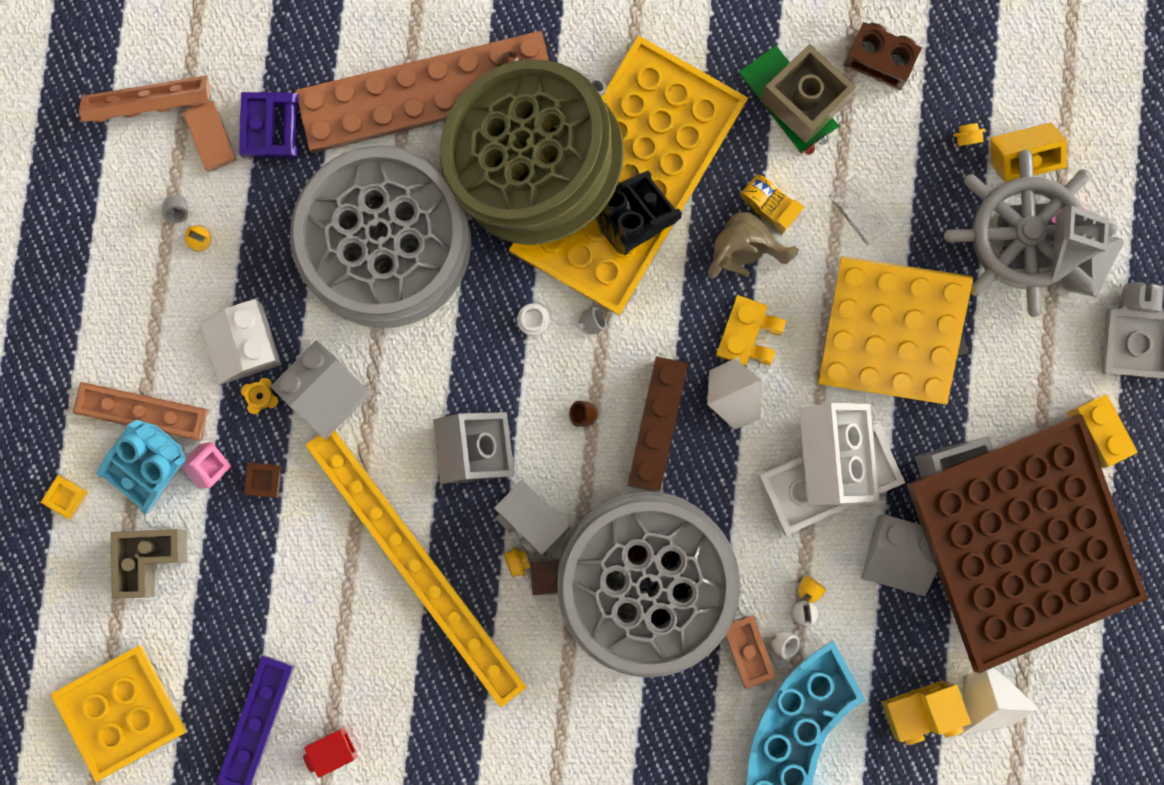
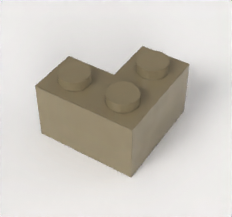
M166 529L111 532L112 599L155 597V564L187 563V530Z

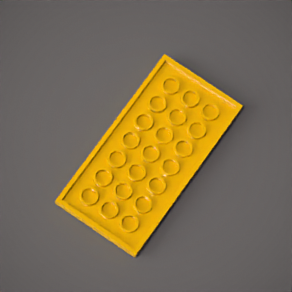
M638 35L607 86L606 93L601 96L614 114L623 138L624 160L618 184L648 170L651 173V179L675 209L679 208L682 212L745 106L748 97ZM596 219L580 231L558 241L536 245L513 243L509 253L620 317L673 225L631 249L627 255H622L615 251L601 232Z

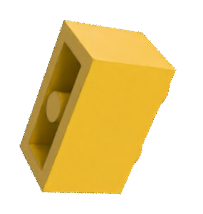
M1052 122L990 137L991 165L1004 182L1020 178L1019 153L1024 149L1030 150L1032 153L1033 176L1067 168V139Z
M1107 394L1095 397L1067 411L1069 418L1074 415L1083 414L1101 468L1110 467L1138 453Z

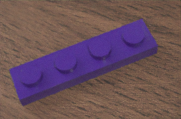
M266 655L261 656L216 783L220 785H253L295 665Z

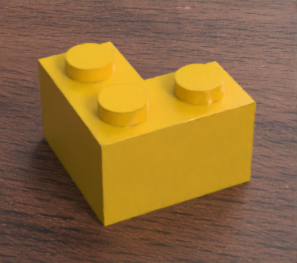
M944 680L881 701L894 739L899 742L905 741L906 745L923 741L925 739L924 734L930 732L938 735L943 734L944 738L952 737L964 732L963 726L971 724L958 685Z

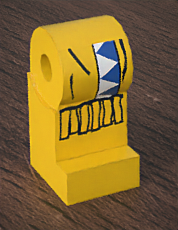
M759 174L755 175L740 193L741 198L754 209V212L782 235L804 209L801 203L789 198L776 188L771 181Z

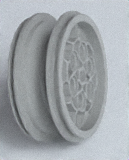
M368 146L354 149L335 157L322 166L307 182L297 199L292 214L290 227L291 249L296 267L309 289L331 311L348 321L373 328L400 327L420 321L437 311L451 298L459 287L466 273L471 253V231L466 211L455 201L456 197L451 187L443 178L442 170L434 163L417 153L403 148ZM380 196L384 198L381 207L377 209L367 207L368 201L372 197ZM403 208H412L414 210L413 217L408 221L398 219V213ZM346 217H357L358 221L354 228L349 230L342 228V222ZM382 228L388 230L386 237L380 236L378 241L372 239L374 232H381ZM414 239L419 242V247L415 252L405 253L402 251V246L407 240ZM356 247L362 249V255L359 260L355 262L346 260L347 252L350 249ZM381 260H391L393 267L388 273L381 274L377 272V265Z
M657 491L629 492L610 498L594 507L577 523L561 553L557 583L559 606L563 619L579 646L590 657L609 669L637 677H660L681 672L707 657L720 644L733 623L740 596V575L735 554L729 541L717 524L701 509L685 499ZM634 545H641L646 549V556L639 562L631 561L627 555L629 549ZM668 551H675L679 554L678 563L671 568L663 566L661 564L663 554ZM619 571L625 576L621 586L611 587L606 583V577L610 572ZM648 577L652 582L657 581L656 589L649 593L645 588H639L641 581ZM686 583L690 585L691 591L686 598L678 599L673 596V589L677 584ZM624 603H631L636 607V612L631 618L624 619L617 614L619 606ZM657 609H665L669 612V618L663 624L658 625L651 621V615Z

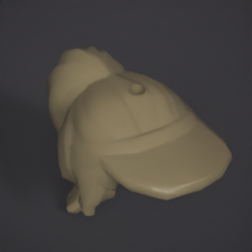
M738 212L731 216L726 223V228L715 240L714 259L709 267L708 277L714 279L722 269L737 275L749 276L750 272L744 269L742 265L755 262L766 253L776 258L781 264H787L798 255L799 249L796 246L790 248L783 247L776 241L763 220L748 212Z

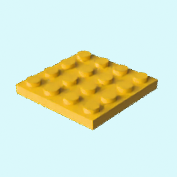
M841 256L818 384L947 405L973 277Z

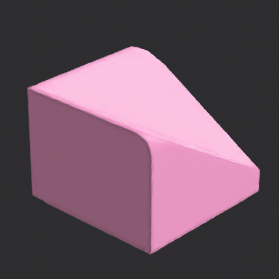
M212 442L199 444L185 458L186 462L181 466L193 483L200 489L211 488L231 467Z

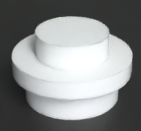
M534 303L528 304L519 311L517 323L523 333L537 336L547 329L549 315L543 306Z

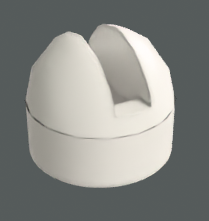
M801 600L794 604L791 615L798 625L811 626L817 621L819 611L814 603ZM803 605H808L810 621L805 622Z
M788 631L775 633L774 641L770 642L771 649L776 655L786 660L791 659L799 649V637Z

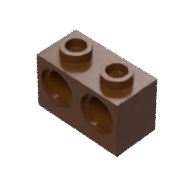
M863 22L843 65L901 90L910 76L922 47L916 45L915 41L907 36H895L886 32V28L880 24ZM862 43H872L876 51L867 52L862 47ZM891 55H900L904 59L905 64H895L891 59Z

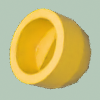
M194 225L186 230L184 240L191 250L202 252L211 245L212 236L205 227ZM194 232L204 237L203 242L201 243L195 238L190 237L191 234Z
M807 575L803 577L798 586L799 597L803 598L806 593L809 594L807 602L810 603L819 601L827 591L823 585Z

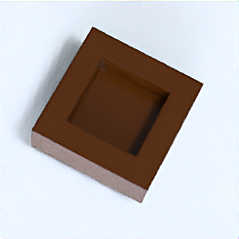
M247 462L244 495L279 498L282 466Z
M560 560L530 563L533 595L558 593L557 575Z

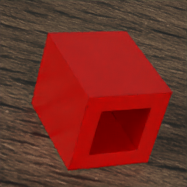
M345 727L304 747L306 754L303 755L307 769L310 773L315 772L318 778L353 762L359 757Z

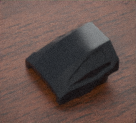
M647 170L619 183L610 201L595 219L601 232L615 251L619 254L627 255L631 249L653 238L665 228L674 225L682 218V212L679 208L675 209L653 182L651 173Z

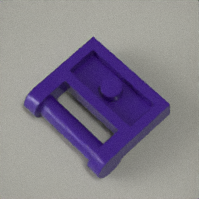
M241 92L239 155L242 158L298 159V147H295L296 107L299 106V94ZM275 105L284 106L283 145H274Z

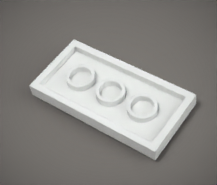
M879 424L872 426L878 494H881L904 484L905 481ZM802 457L759 475V479L784 535H788L856 505L808 506L805 492V468Z

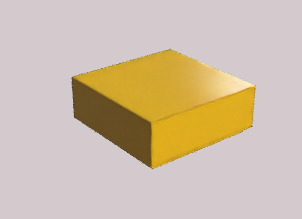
M57 475L40 503L63 517L72 519L88 491L64 476Z

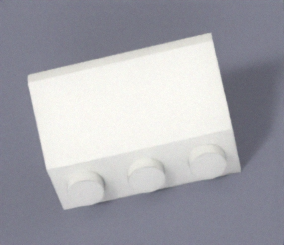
M827 403L799 408V426L803 446L802 459L806 480L805 492L808 506L879 502L870 404Z

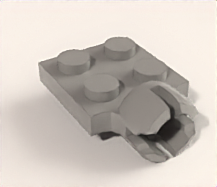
M1142 282L1125 284L1122 292V303L1119 309H1107L1101 373L1164 379L1162 286L1153 283L1146 285V283Z

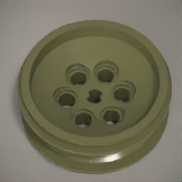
M537 59L519 60L503 64L486 72L469 85L459 96L448 114L440 145V163L443 178L451 187L456 197L455 201L482 228L492 235L508 242L523 245L545 244L558 241L573 235L590 224L603 211L614 194L621 176L624 160V144L619 124L593 84L571 67L553 61ZM533 112L528 118L524 119L528 113ZM559 125L555 131L550 132L554 126ZM502 129H504V132H503L502 134H500L499 136H497V134H498ZM558 155L554 162L548 164L551 157ZM503 159L502 162H501V164H499L498 166L494 167V165L496 164V162H498L499 160ZM525 173H529L526 179L520 181V178Z

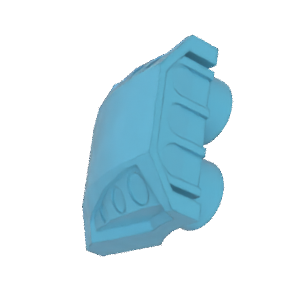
M135 420L128 424L121 437L108 451L96 475L108 480L141 508L140 511L146 515L155 506L167 484L186 462L181 445L157 425Z

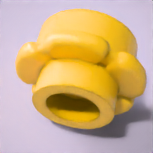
M978 123L958 126L959 132L953 134V137H957L958 146L984 142L982 132H985V129H979Z
M514 546L511 551L504 553L508 569L512 577L521 574L522 577H525L526 573L524 570L530 568L525 551H518Z

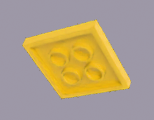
M142 645L134 647L50 694L95 782L106 778L187 732Z

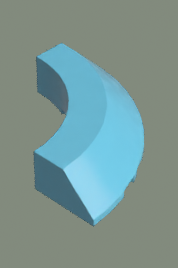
M834 641L821 647L800 663L782 682L769 701L752 741L747 765L746 785H813L817 762L827 735L846 714L866 701Z

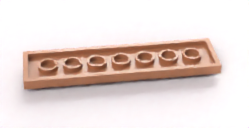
M542 31L295 90L296 94H299V108L310 152L316 153L446 121L450 110L459 96L480 76L498 67L499 57L503 53L514 51L523 60L537 59L549 61ZM510 57L508 63L513 62L514 58Z

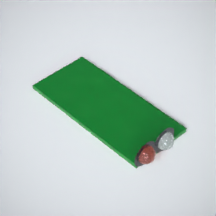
M774 46L739 71V74L757 98L761 100L765 86L790 62L780 49ZM764 105L801 154H813L815 152V144H827L829 141L828 135L839 127L832 118L805 143Z

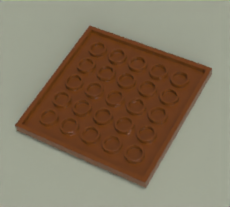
M1083 414L1074 415L907 483L972 669L976 673L989 670L1148 599Z

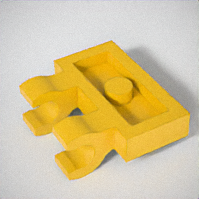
M737 295L716 357L727 361L739 358L745 367L749 358L770 366L776 351L764 346L754 345L759 329L781 336L786 320L765 315L768 305Z

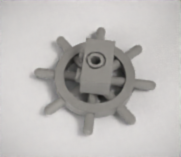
M1024 149L1019 153L1020 178L1005 182L993 191L975 175L969 174L965 177V185L980 197L983 203L975 215L972 229L947 230L944 233V239L949 243L973 242L976 256L986 270L972 284L970 293L973 296H980L996 279L1008 286L1026 289L1028 314L1031 317H1037L1041 313L1040 288L1050 286L1060 281L1066 275L1087 292H1093L1097 287L1096 282L1078 266L1053 281L1052 269L1049 270L1051 268V261L1053 262L1054 245L1049 239H1053L1055 236V225H1048V223L1065 206L1072 205L1083 209L1074 195L1089 180L1090 173L1085 169L1078 171L1065 186L1049 179L1033 177L1032 153L1030 150ZM1021 194L1022 205L1009 206L1003 200ZM1035 194L1044 196L1051 201L1048 204H1035ZM993 211L999 214L998 228H988ZM1109 223L1108 236H1113L1117 232V227L1113 223ZM1004 240V247H1000L999 257H997L989 241Z

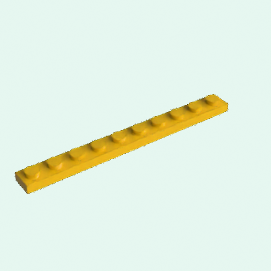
M335 430L326 440L321 435H318L308 442L305 446L500 708L525 690L527 686L337 431Z

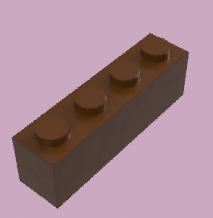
M658 356L655 358L627 483L629 487L657 492L661 490L688 363Z

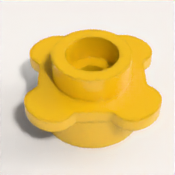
M261 378L259 382L245 384L242 387L241 394L245 396V400L248 403L247 410L249 413L256 415L264 408H275L277 406L278 398L273 395L270 387L272 381L270 379ZM262 393L263 397L258 399L257 394Z

